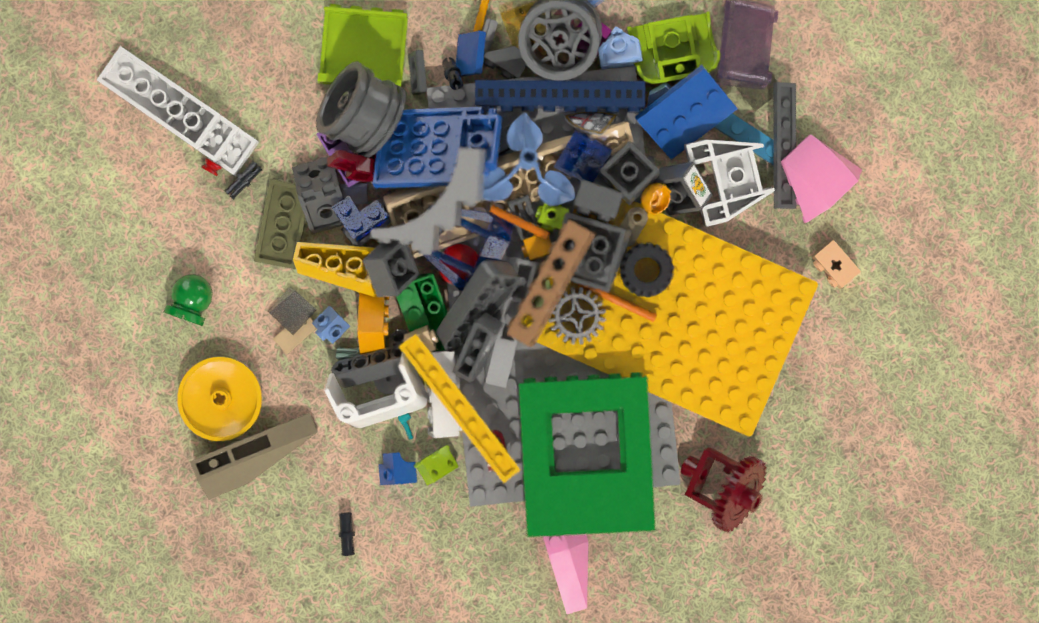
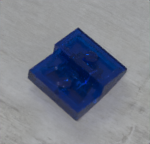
M575 130L554 167L570 177L574 176L580 181L584 180L593 183L613 149Z

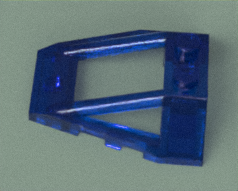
M429 205L426 212L429 209H431L434 205ZM461 209L462 217L490 223L488 229H485L461 217V227L486 238L474 266L468 265L439 250L432 251L430 255H422L451 281L456 288L463 291L483 262L502 260L510 243L513 223L491 212ZM442 262L465 272L464 279L460 278Z

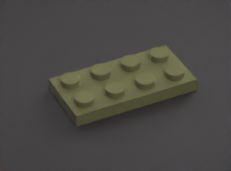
M270 179L254 258L255 262L296 270L293 257L297 242L302 241L306 218L298 199L295 184Z

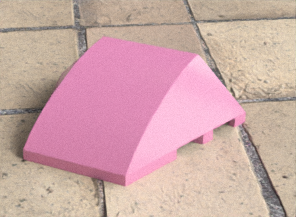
M808 135L781 161L789 185L793 187L796 203L800 206L803 213L802 219L804 223L809 222L831 208L859 181L862 172L861 168L813 135Z

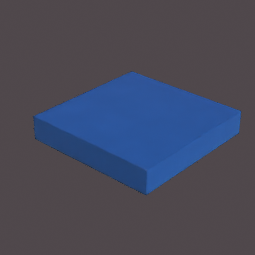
M475 31L458 35L456 66L461 71L460 77L482 74L486 32Z

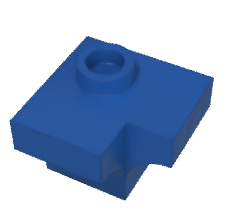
M400 452L383 453V464H378L380 485L417 483L416 468H414L416 462L404 461Z

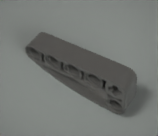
M488 260L478 267L436 331L437 336L447 351L456 350L467 341L475 321L484 313L494 317L519 286L520 278L510 263Z

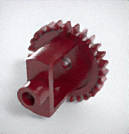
M708 447L704 449L700 460L689 456L681 467V474L691 479L685 496L714 511L711 513L713 525L725 533H729L734 528L737 529L739 523H743L744 517H748V512L754 513L759 508L763 499V495L759 492L764 487L762 484L765 482L766 478L764 477L767 474L765 471L767 469L766 463L755 456L744 457L743 460L737 462L725 454ZM714 460L725 465L723 472L729 475L732 474V477H725L728 481L727 485L721 484L724 491L717 492L721 498L712 500L700 492Z

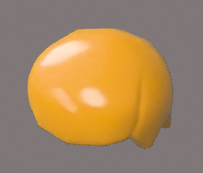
M661 183L650 184L641 195L643 208L652 215L662 213L669 205L671 190Z

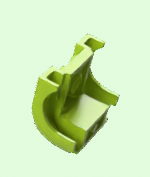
M709 11L703 14L681 16L626 28L628 35L634 36L640 41L643 61L634 63V66L636 67L638 77L647 83L661 84L682 80L701 65L710 73L717 67L720 61V50H717L715 46Z

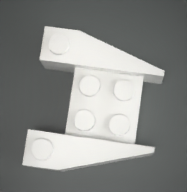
M705 139L684 144L688 162H694V164L711 162L720 198L718 201L707 203L700 211L704 226L708 227L727 222L775 191L773 187L762 189L753 149L764 147L763 144Z

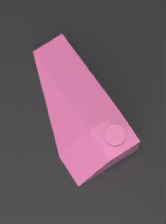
M587 535L543 537L566 613L570 614L586 609L588 587Z

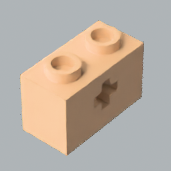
M834 240L812 257L815 260L813 265L818 271H824L828 275L827 281L834 288H843L861 272ZM831 261H832L833 263H835V262H838V263H839V265L837 266V268H838L839 270H837V269L832 270V269H831V267H832Z

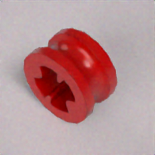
M205 158L206 163L201 165V168L218 176L217 171L221 170L222 167Z

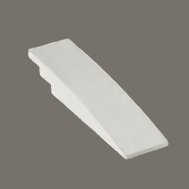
M121 46L97 78L98 82L234 176H236L259 143L212 108Z

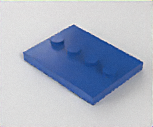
M701 65L637 114L635 118L672 160L685 150L684 144L697 141L738 108L704 66Z

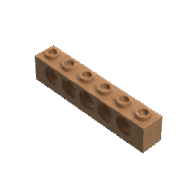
M570 220L568 223H564L560 229L559 234L561 236L559 240L550 247L548 260L543 261L537 280L531 282L527 298L522 299L518 306L519 312L516 318L513 317L507 326L509 329L508 335L529 347H534L596 235ZM573 239L575 246L571 251H568L566 243ZM562 258L564 260V267L557 270L555 263L558 259ZM552 277L554 284L550 289H547L545 281L547 278ZM541 296L543 298V305L537 308L535 306V299ZM527 315H531L533 323L527 327L524 319Z

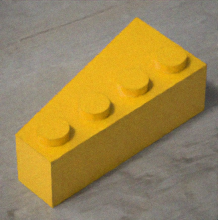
M297 242L293 261L298 274L373 297L376 295L363 259L375 248Z

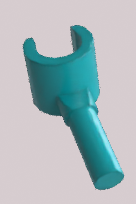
M407 413L398 416V420L403 425L410 440L414 437L407 423L411 416Z

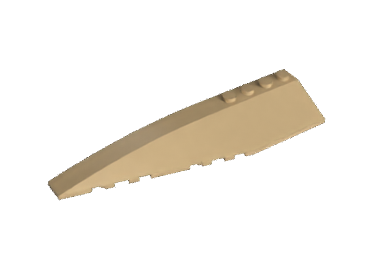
M628 121L611 125L602 136L586 132L579 133L585 136L582 142L593 140L608 148L609 152L606 156H611L621 150L629 141L633 142ZM574 135L542 143L535 150L538 154L536 163L539 164V170L543 179L548 171L560 172L568 180L579 176L580 170L573 173L557 165ZM591 147L586 151V160L588 159V152L594 149L595 147ZM522 150L498 157L497 167L501 168L506 176L518 164ZM577 154L574 155V156H577V157L579 158V160H580L579 165H578L577 167H575V168H571V167L568 166V167H567L568 169H570V170H576V169H578V168L581 166V164H582V159H581V157H580L579 155H577ZM519 168L509 179L513 185V191L504 200L488 201L483 199L481 202H476V206L463 205L462 201L461 226H456L453 230H441L440 226L439 249L483 235L498 223L502 224L506 220L490 213L492 205L511 213L507 203L509 200H514L527 194L530 203L539 201L538 187L542 182L539 181L535 168L531 170ZM448 186L409 187L383 196L393 227L404 225L419 218L434 206ZM525 201L521 202L523 209H526ZM517 204L514 205L515 211L520 212ZM412 241L411 244H408L413 258L425 255L419 254V250H412Z

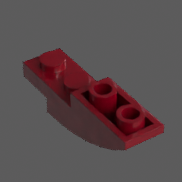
M336 150L327 158V166L346 171V179L373 182L377 153L366 158L363 155L348 153L346 150Z

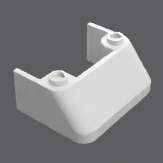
M403 352L399 367L406 383L397 386L395 394L355 406L347 402L334 373L329 374L324 389L338 419L356 428H363L420 410L426 406L428 394L417 370Z

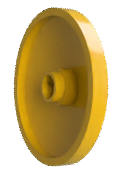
M212 357L195 364L183 377L177 394L179 413L186 426L198 436L212 441H227L243 435L254 425L262 408V390L255 374L245 364L227 357Z

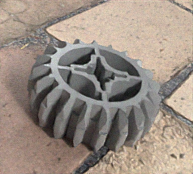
M572 287L570 290L571 295H568L566 290L564 291L563 295L565 297L563 299L560 298L559 303L555 307L556 310L552 313L555 315V318H549L548 321L556 322V325L552 326L551 330L557 328L560 330L556 334L557 337H560L563 333L565 335L563 341L566 342L568 337H571V344L573 345L575 344V338H579L581 345L583 344V337H586L587 341L590 342L592 340L589 334L592 333L595 337L598 336L595 328L603 329V326L599 325L598 322L606 321L605 318L599 317V314H604L606 311L605 309L598 310V307L602 306L603 302L601 301L596 304L594 301L598 296L594 295L591 299L589 297L591 290H588L586 295L582 294L583 288L580 287L579 293L575 294V289ZM577 298L587 301L593 310H582L579 307ZM571 300V312L559 316L562 305ZM575 305L578 313L588 314L580 318L579 327L575 318H566L570 317L571 313L574 314ZM595 316L592 327L583 333V320ZM560 322H573L577 334L567 331Z

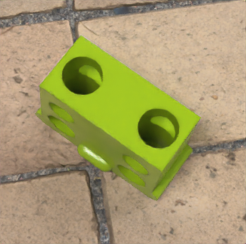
M448 445L439 448L415 463L414 468L418 469L427 486L459 467Z

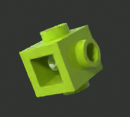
M544 203V206L539 205L535 217L539 218L538 224H541L542 229L553 232V229L560 231L565 213H569V210L562 208V204L552 206ZM553 213L555 218L550 219L547 215Z

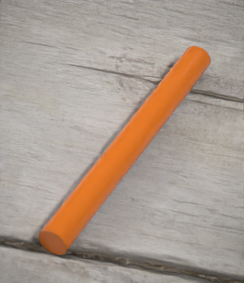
M577 284L578 287H582L586 291L591 290V293L651 322H654L657 314L615 294L583 284Z

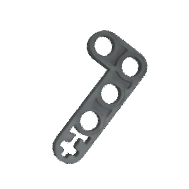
M405 329L395 330L390 336V347L336 362L332 366L331 371L334 373L339 385L343 388H348L402 373L399 367L402 350L399 346L404 343V335L408 332Z

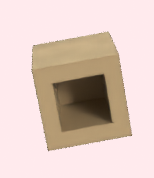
M428 325L404 335L405 342L417 334L430 352L436 350L438 338L434 330L430 331Z

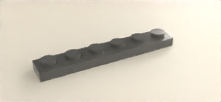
M776 82L773 83L774 209H796V195L793 187L789 185L781 161L796 148V83Z

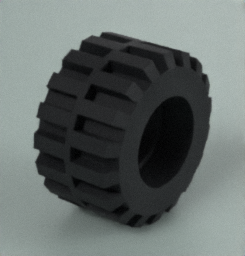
M641 243L632 247L625 254L620 265V278L624 283L623 285L630 290L629 292L639 297H651L660 294L670 285L674 276L672 257L657 244ZM651 258L657 262L659 275L656 280L644 283L637 279L634 267L638 260Z

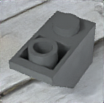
M515 46L484 53L483 64L491 69H499L502 71L501 75L507 79L520 78L527 66L521 56L520 49Z

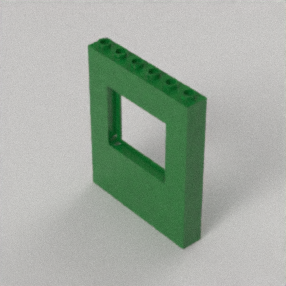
M643 372L630 373V377H621V373L608 374L609 378H600V374L587 375V379H579V376H566V380L558 381L557 377H544L545 381L536 382V378H523V382L519 383L527 537L656 531L647 376H643ZM618 411L621 469L555 472L552 414Z

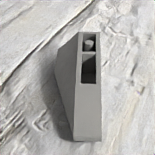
M496 254L495 261L510 263L520 278L519 286L494 315V318L501 321L503 325L485 363V383L506 388L518 342L517 339L507 334L509 330L507 326L513 317L516 318L519 312L518 306L522 299H526L529 294L528 288L534 279L537 263Z

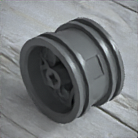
M537 0L529 9L520 27L518 43L521 56L527 66L543 78L554 81L575 78L591 66L597 55L602 38L601 20L596 9L588 0ZM561 9L563 14L551 15V10ZM574 18H578L582 21L583 25L581 27H574L571 21ZM541 23L546 26L547 30L541 33L536 30L535 26ZM581 39L590 43L587 50L577 48ZM541 45L547 54L543 55L538 51L537 47ZM566 52L569 55V60L562 61L558 54Z
M352 62L339 73L327 90L317 114L316 129L319 133L326 135L332 140L340 139L346 142L351 151L368 158L384 146L398 125L405 106V90L390 80H379L374 76L373 70L364 67L363 64Z

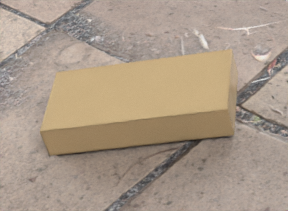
M304 311L274 337L273 340L288 355L317 328L312 324L313 320Z

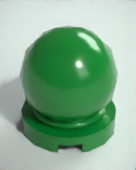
M196 274L184 275L177 279L171 291L173 304L171 306L166 305L163 313L180 319L184 315L183 320L203 326L206 318L200 316H202L201 313L208 309L213 296L210 283Z

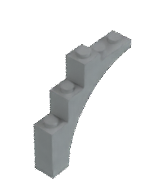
M459 148L457 164L451 182L434 206L419 218L404 225L393 228L371 229V238H378V242L391 243V239L398 240V244H411L412 241V250H419V254L430 255L432 251L439 250L440 226L441 230H453L454 227L461 226L462 201L463 205L476 206V202L483 201L485 149Z

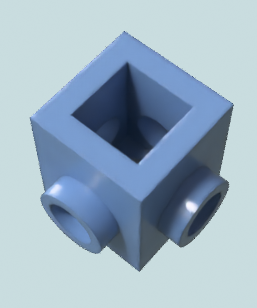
M330 305L312 322L317 328L315 333L323 341L327 338L332 344L350 327Z

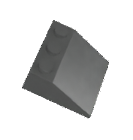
M566 212L562 226L570 220L596 234L570 281L610 292L625 255L632 230ZM573 239L566 243V249L571 251L575 246ZM562 258L558 259L555 263L557 270L564 267V260Z

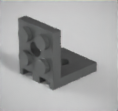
M322 157L318 160L292 167L298 199L312 235L346 225L351 221L339 186L336 169L327 166L328 157ZM323 209H330L328 213H321Z

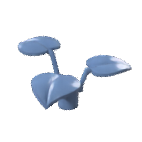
M527 113L522 114L512 123L507 133L509 147L514 151L522 150L518 164L507 176L499 167L491 171L489 176H484L483 199L488 201L506 199L513 191V185L509 179L519 168L524 170L535 168L538 179L542 182L538 187V195L544 203L554 206L573 201L575 199L574 189L562 173L548 171L544 179L542 178L539 164L536 163L538 154L535 151L542 143V133Z

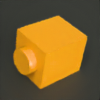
M536 235L523 240L524 245L521 246L524 258L529 257V260L533 261L550 255L549 250L552 243L549 237L545 240Z

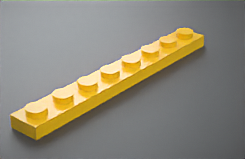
M417 334L400 345L399 348L502 482L505 483L521 469Z

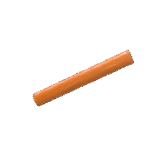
M492 205L490 213L545 240L550 235V232L495 205Z

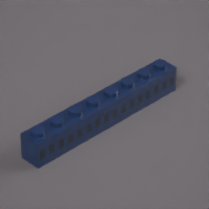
M475 80V107H482L484 112H488V109L500 108L501 112H513V108L522 109V112H534V109H543V112H555V109H564V112L573 113L577 112V109H585L587 113H596L598 109H606L607 113H618L619 109H627L628 113H640V109L645 108V81Z

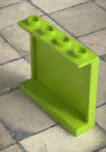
M329 4V7L324 6L325 16L320 72L317 78L318 83L331 85L346 66L352 62H359L364 67L373 70L374 76L379 80H390L395 85L402 87L408 14L400 9H392L391 12H385L382 8L372 7L371 10H362L363 7L350 6V9L342 8V5Z

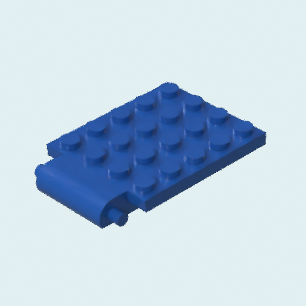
M482 107L404 109L394 132L377 152L373 186L375 188L448 186L457 164L459 148L485 149L484 176H489V173L497 168L502 117L496 114L497 110L493 108L488 109V115H484Z

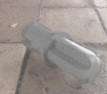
M486 19L483 32H486L484 53L489 52L491 44H494L493 38L498 22L493 19Z

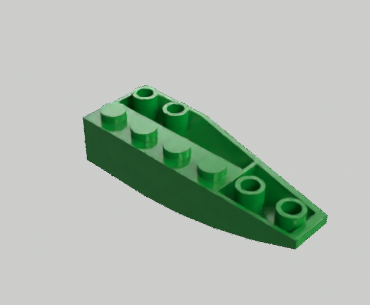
M433 273L420 274L396 296L409 332L428 325L430 331L434 330L436 333L447 315V310ZM437 336L436 350L432 352L447 351Z

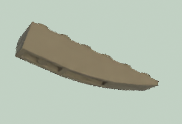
M308 413L192 460L190 463L198 483L210 500L250 483L318 431L311 414Z

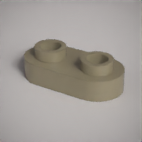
M640 207L630 209L620 225L622 228L632 230L627 247L635 243L648 220L646 211ZM635 214H639L641 216V220L636 222L634 221L633 216Z

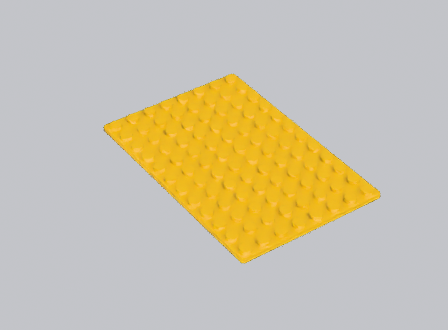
M622 199L616 218L613 222L609 221L608 224L620 227L629 210L634 207L644 209L642 204L634 201L629 205ZM646 211L648 216L647 223L635 243L627 247L625 254L632 247L641 243L660 245L672 257L674 265L673 279L670 285L660 294L651 297H639L629 292L630 290L627 287L625 288L620 278L619 267L610 293L657 314L655 321L651 322L598 296L594 302L596 304L601 301L603 302V305L598 307V310L605 309L606 312L599 314V317L605 318L606 321L598 322L599 325L603 326V329L595 328V331L598 333L597 337L592 333L589 334L592 341L588 342L586 337H583V344L580 345L579 338H575V344L573 345L571 344L572 338L568 337V340L564 342L563 338L565 335L563 333L560 337L556 336L560 331L558 328L551 330V327L556 325V322L548 321L536 343L606 374L621 373V377H630V373L643 372V376H647L649 393L743 435L752 436L812 301L818 283L663 213L652 215ZM589 214L588 218L596 220L597 216ZM635 214L633 216L634 221H640L641 216ZM651 258L638 260L634 267L635 276L641 282H653L659 275L657 262ZM552 277L547 278L546 280L551 281V282H550V286H553V284H554L553 278H552ZM569 282L565 289L568 295H571L570 290L572 287L575 289V294L579 293L580 287L577 286L578 283ZM583 289L582 294L586 295L587 291ZM591 293L589 297L592 299L595 294ZM577 298L579 307L582 310H593L587 301ZM571 300L562 305L559 316L571 312ZM575 305L574 314L571 313V316L566 318H575L579 327L580 318L588 314L578 313ZM527 315L524 321L527 327L533 323L531 315ZM595 316L583 320V333L592 327ZM560 322L567 331L577 334L573 322Z

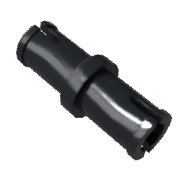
M449 57L450 62L445 58L442 61V66L445 70L444 76L449 81V85L453 90H456L455 85L460 89L463 86V81L460 77L461 71L456 66V62L452 57Z
M252 161L241 174L238 173L236 175L237 178L224 190L225 193L229 195L235 189L230 195L234 200L262 172L261 167L258 166L252 172L257 166Z
M352 512L339 513L340 532H338V536L341 537V556L355 555L353 542L355 531L352 528Z

